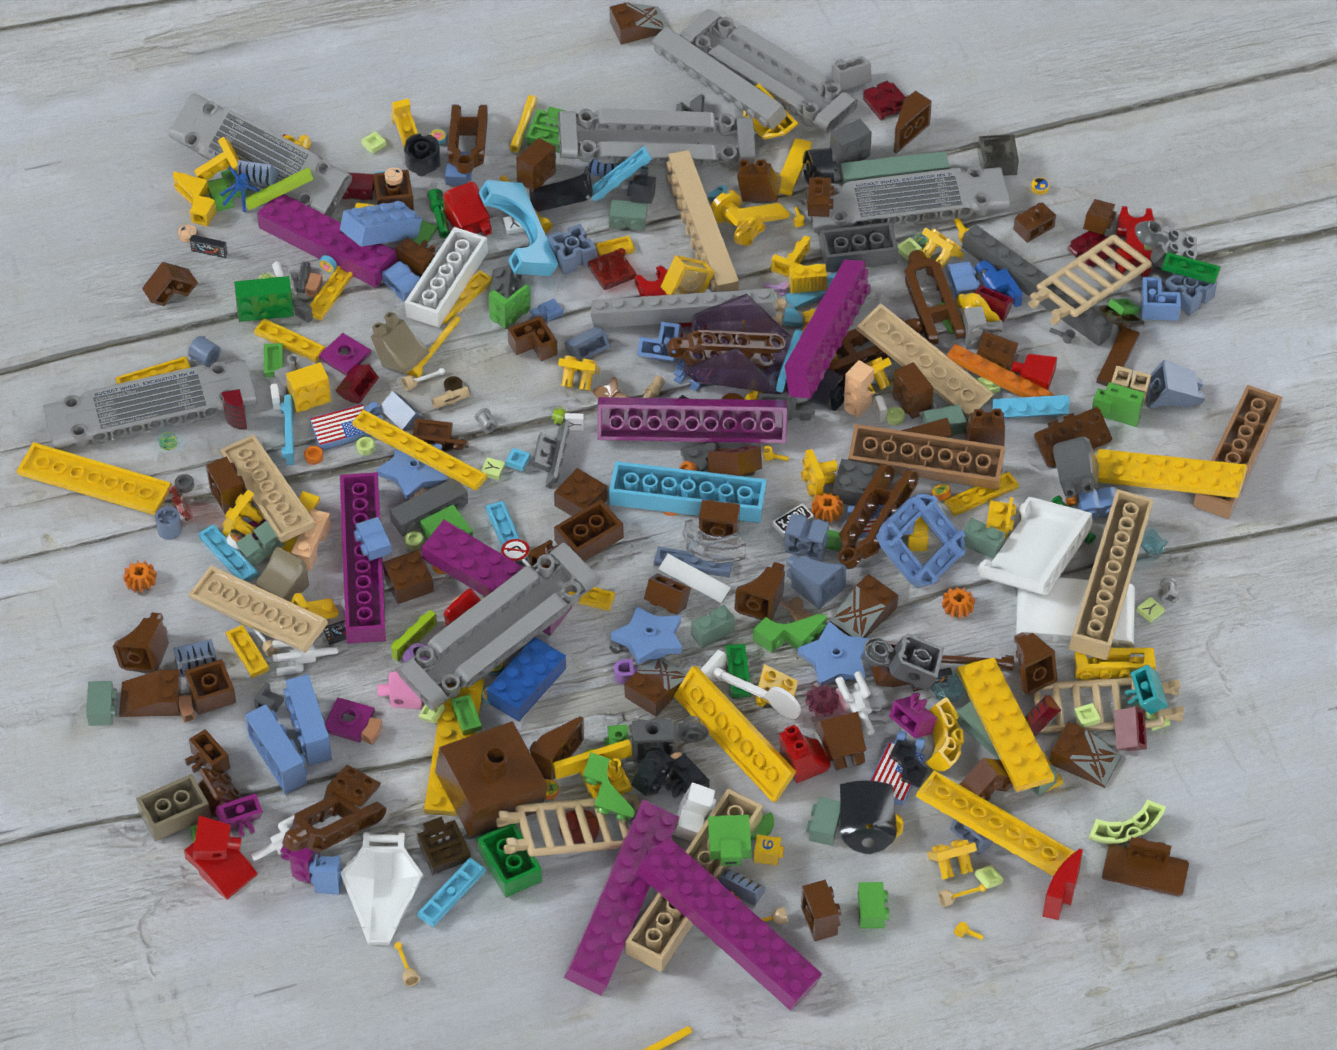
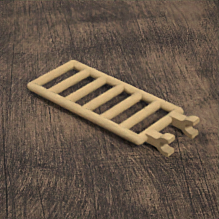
M1111 235L1037 284L1036 287L1039 291L1030 295L1032 300L1028 303V306L1034 309L1046 298L1052 300L1061 307L1051 312L1054 317L1049 322L1055 326L1068 314L1073 317L1079 316L1152 266V262L1117 235ZM1115 243L1142 263V265L1136 268L1108 246ZM1103 251L1130 273L1124 276L1096 254ZM1088 259L1092 260L1118 281L1111 284L1084 262ZM1078 267L1106 289L1101 292L1097 291L1071 270ZM1064 275L1093 297L1087 301L1059 278ZM1053 283L1081 306L1074 309L1048 289L1047 286Z
M1132 678L1059 681L1040 689L1052 690L1053 699L1061 709L1056 715L1057 725H1046L1040 733H1057L1064 730L1066 724L1064 723L1060 689H1072L1074 708L1082 706L1080 688H1092L1094 706L1100 717L1099 724L1085 727V729L1088 731L1114 730L1115 722H1104L1100 687H1112L1114 708L1119 710L1122 709L1119 686L1131 685V688L1134 690L1135 686ZM1180 680L1161 683L1164 694L1179 695ZM1040 690L1033 693L1034 706L1041 700ZM1138 703L1136 706H1134V707H1137V708L1142 709V707L1140 706V703ZM1184 706L1162 709L1155 712V720H1145L1146 728L1163 727L1165 718L1183 721Z
M638 795L622 796L628 803L633 804L634 811L636 812L641 804ZM596 798L517 805L516 812L499 811V818L496 819L498 827L519 823L524 839H506L507 845H504L505 854L527 850L528 855L534 857L619 849L623 840H612L605 815L596 812L604 842L593 843L583 807L594 806ZM575 808L585 844L574 845L564 809ZM545 810H556L565 846H554ZM536 811L546 847L535 848L525 812ZM618 820L624 839L628 831V824Z

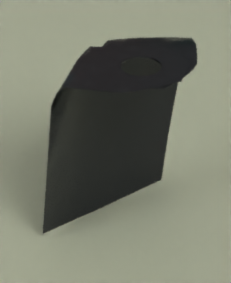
M586 166L584 173L580 176L538 187L534 192L529 190L533 208L537 212L589 200L593 196L589 168Z
M868 780L840 784L841 837L852 850L863 854H872L884 850L896 839L897 827L893 785ZM872 824L874 827L872 829H867L866 825ZM866 838H871L875 841V844L872 847H864L862 841Z

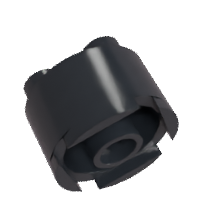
M415 134L406 140L404 147L405 164L410 171L418 176H425L427 173H431L440 167V147L438 140L434 136Z
M832 148L804 151L803 164H806V169L803 170L808 185L809 178L815 177L831 178V183H834V172L837 171V162L833 161Z
M827 369L823 380L818 384L817 391L810 398V402L830 411L839 409L844 402L843 394L845 392L846 377Z

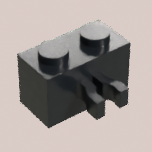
M642 166L640 175H635L633 181L630 180L627 196H630V202L652 204L655 196L656 177L648 176L649 167Z
M685 753L675 759L669 773L671 781L665 784L667 791L677 787L676 790L672 791L674 798L678 797L681 791L686 794L692 782L710 788V780Z

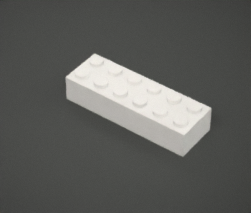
M454 227L404 302L406 317L439 328L487 255V237Z

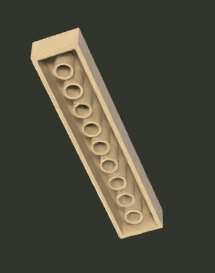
M685 150L668 154L666 181L667 184H671L672 197L676 198V208L681 211L682 223L686 224L685 231L686 235L691 238V248L696 251L695 258L705 261L714 271L707 289H710L711 292L739 290L738 277L690 151Z
M1116 490L1071 637L1069 650L1107 660L1154 499Z
M727 789L710 816L749 815L751 836L763 819V805ZM707 819L686 850V853L720 882L721 873L726 868L730 869L731 866H721V860H710ZM658 893L626 940V955L662 972L693 923Z

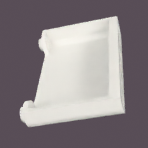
M1028 497L1019 509L1021 521L993 561L985 559L983 562H980L978 573L984 579L1047 595L1089 534L1092 527V513Z
M1058 578L1047 595L1017 588L1015 635L1024 632L1026 635L1034 633L1047 645L1069 647L1089 580ZM1130 583L1111 648H1134L1135 587Z

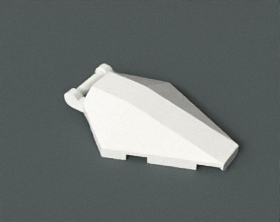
M364 832L363 847L340 874L368 945H389L423 878V873L405 849V833L381 835ZM370 843H398V847L370 846Z

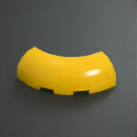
M947 697L936 703L929 710L937 717L932 732L934 749L931 758L926 764L936 771H945L955 764L961 755V745L964 743L963 729H960L957 721L959 716Z

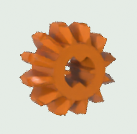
M823 492L822 496L817 495L815 500H813L812 514L816 519H821L825 522L829 521L832 524L833 520L838 521L843 514V501L840 500L839 495L833 496L832 492L827 495Z
M137 560L136 564L130 563L129 567L125 568L124 582L126 587L132 589L134 593L138 590L143 593L144 589L150 591L151 586H155L156 571L152 564L148 565L146 560L143 563Z
M958 587L955 590L949 588L948 593H944L942 607L945 609V615L951 614V618L957 616L960 620L962 616L968 618L969 613L974 611L975 599L972 597L971 591L966 592L965 587L962 590Z

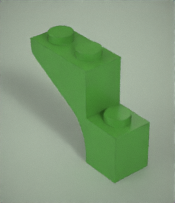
M817 614L789 624L776 623L765 617L753 629V641L771 653L776 648H780L784 641L798 650L799 647L814 642L819 635H822L827 625V617L823 614Z
M591 752L582 778L586 779V783L596 786L597 783L601 784L593 808H596V812L603 815H608L609 813L616 815V819L620 821H632L635 814L634 809L611 785L608 779L607 768L610 759Z

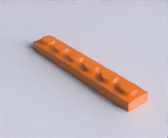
M954 344L947 355L957 365L1020 397L1054 395V393L957 344Z

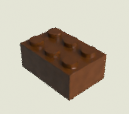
M602 500L595 502L554 526V541L558 545L566 543L583 561L624 538L623 523Z

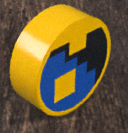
M1041 177L1033 179L1031 183L1032 192L1037 195L1046 194L1049 190L1048 180Z

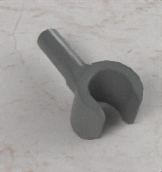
M1050 328V332L1062 337L1066 344L1070 343L1072 338L1075 337V332L1071 329L1061 332Z
M611 640L609 649L614 654L619 653L623 646Z

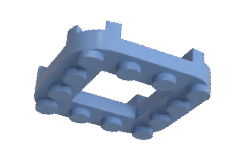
M918 494L910 497L882 524L876 535V539L883 551L907 581L916 588L936 583L938 578L966 552L964 550V537L966 536L964 531L956 529L936 504L938 499L934 495ZM920 516L943 544L923 565L920 564L900 539L903 536L902 533Z

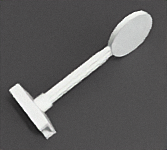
M717 650L701 668V671L712 682L715 679L725 681L756 696L765 698L778 713L787 718L797 719L801 714V707L798 701L786 690L779 687H771L769 691H765L756 685L726 673L724 669L728 665L725 653Z

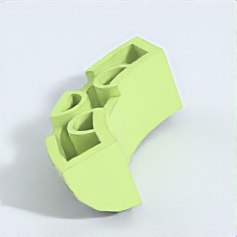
M1147 799L1143 808L1125 822H1106L1096 819L1088 840L1104 844H1120L1129 842L1131 837L1139 838L1157 824L1166 807Z

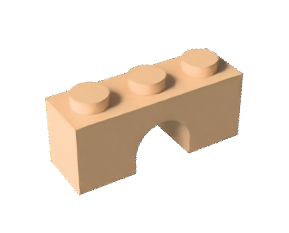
M860 360L846 373L844 410L857 418L872 405L873 393L867 390V388L874 380V368Z
M311 509L309 514L315 521L316 527L300 534L291 552L292 555L305 562L308 571L312 570L318 557L317 548L319 541L325 542L331 529L330 513Z

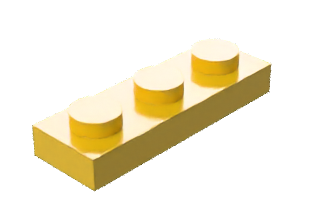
M243 624L225 632L226 638L251 678L269 671L268 664Z

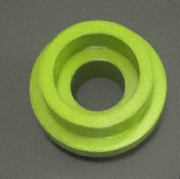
M561 406L558 409L554 408L551 417L554 420L553 424H562L566 410L562 409Z

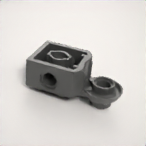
M1153 220L1140 222L1135 226L1137 238L1141 243L1152 248L1150 259L1153 265L1162 268L1167 252L1197 260V238L1167 225L1162 229L1160 224Z
M909 633L899 640L895 648H892L884 639L877 637L866 640L864 644L866 661L871 666L884 665L888 667L891 675L895 678L929 691L938 677L944 648Z
M696 716L686 717L683 723H676L673 719L664 718L632 721L634 763H642L648 751L662 749L668 755L679 752V740L688 743L700 742L708 737L709 730L701 722L700 718Z

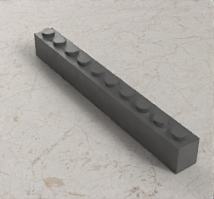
M976 224L963 234L962 248L979 261H990L998 271L1006 268L1020 290L1029 297L1032 293L1039 291L1036 287L1037 284L1049 277ZM1053 283L1047 286L1048 289L1074 309L1081 306ZM1049 298L1040 302V305L1050 312L1061 308ZM1092 307L1077 317L1068 314L1062 318V321L1098 347L1111 337L1113 324L1107 322L1103 315Z

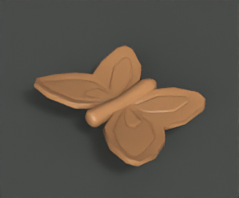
M613 377L607 386H599L593 389L596 397L628 398L624 393H620V389H617L618 382L616 377Z
M800 597L791 599L789 603L779 602L790 611L789 613L796 621L814 616L812 613H807L806 608L802 609L804 605Z

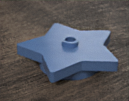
M442 444L432 445L442 451ZM396 448L394 457L376 469L378 476L393 481L401 489L407 500L421 488L428 489L433 485H440L447 481L445 474Z
M636 607L631 622L611 632V640L626 646L630 653L634 655L637 664H642L647 660L659 659L667 654H682V646L675 635L681 624V616H655Z
M828 622L820 639L799 647L797 654L813 665L819 687L836 682L835 680L839 677H843L844 680H856L854 674L857 671H861L865 679L861 659L864 656V644L870 638L846 636L831 622Z

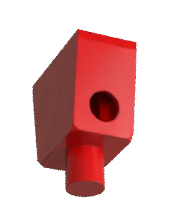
M1028 354L1024 363L1014 361L1011 371L1021 374L1020 377L1049 390L1056 371L1058 357Z
M199 816L193 847V860H224L227 858L228 848L240 850L242 838L230 836L231 825Z

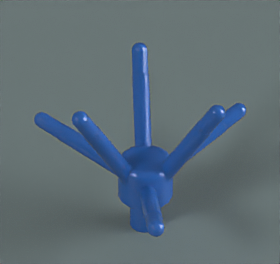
M230 166L229 169L235 176L236 182L220 193L223 196L233 190L223 202V205L225 206L236 192L240 191L242 210L246 212L245 190L251 189L258 192L261 189L248 184L247 175L242 173L239 177Z

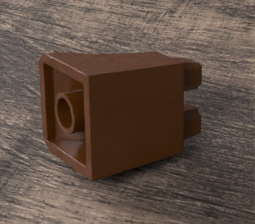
M765 159L757 160L756 164H750L748 160H740L737 179L742 202L777 201L782 181L780 173L775 172L772 165L767 164Z
M975 409L973 413H970L969 419L966 420V441L1004 446L1005 422L1002 410L993 409L992 412H984L982 409Z
M774 562L772 567H766L756 579L738 586L735 591V611L759 620L767 617L772 621L784 594L785 565Z
M152 612L150 617L143 618L132 632L114 642L113 649L120 668L127 671L149 673L159 670L169 644L167 638L168 631L163 625L162 621L164 618L161 613Z
M1024 632L1015 635L1014 642L1017 644L1016 658H1018L1022 692L1030 695L1057 682L1055 651L1034 633L1026 635Z
M858 711L821 720L814 725L829 761H832L836 771L847 768L845 757L851 756L854 766L865 763L864 752L866 751Z

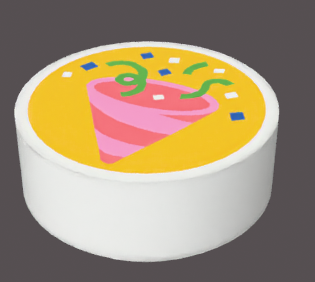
M231 532L226 541L231 547L240 550L236 542L242 539L243 536Z

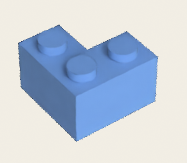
M1143 277L1141 286V319L1178 321L1181 308L1180 292H1162L1161 278Z
M661 321L659 339L640 337L637 356L644 359L676 363L677 358L668 355L667 342L672 338L681 336V325Z

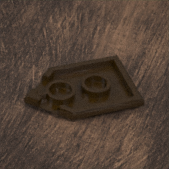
M1108 305L1099 307L1101 314L1107 322L1120 327H1137L1145 323L1133 314L1121 315Z

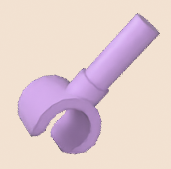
M783 281L780 285L763 284L764 288H774L781 296L790 290L787 288L789 283Z

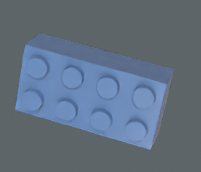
M395 201L394 203H382L375 206L368 205L362 208L344 210L340 230L359 246H369L404 240L407 237L410 239L418 237L422 218L415 211L408 208L405 203Z
M309 674L285 680L286 688L283 689L286 699L285 705L287 711H290L291 724L296 730L297 743H300V751L304 758L307 759L308 765L332 760L329 736Z
M265 704L245 714L248 737L284 793L287 794L306 785V775H308L304 766L306 760L302 753L298 754L296 751L297 747L293 739L287 737L284 725H279L277 722L278 718L274 710L270 711Z

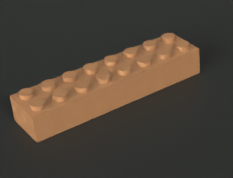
M1250 385L1246 386L1211 461L1247 465V472L1239 496L1234 498L1195 493L1193 507L1226 519L1230 518L1280 412L1282 396Z
M855 424L848 460L878 467L882 464L894 467L895 474L903 475L906 470L917 471L919 478L999 490L1005 458V446Z

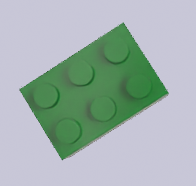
M290 276L234 281L239 322L294 316Z
M508 824L477 838L478 852L505 898L542 882V868L535 856H529L527 850L505 854L504 845H507V838L524 839L516 824Z

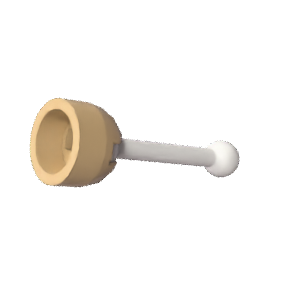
M439 368L438 371L419 378H415L412 375L402 377L403 387L406 391L416 388L417 382L436 375H444L445 369Z
M253 629L263 641L262 650L266 656L272 657V654H277L279 648H273L272 639L267 641L261 632Z

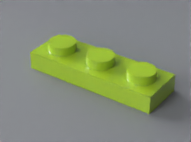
M429 610L426 614L421 615L412 627L407 628L404 635L392 643L391 654L394 660L398 662L403 657V653L412 644L418 643L437 625L435 612Z

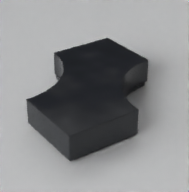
M898 739L890 754V759L900 765L902 769V782L920 788L928 768L917 760L915 745Z

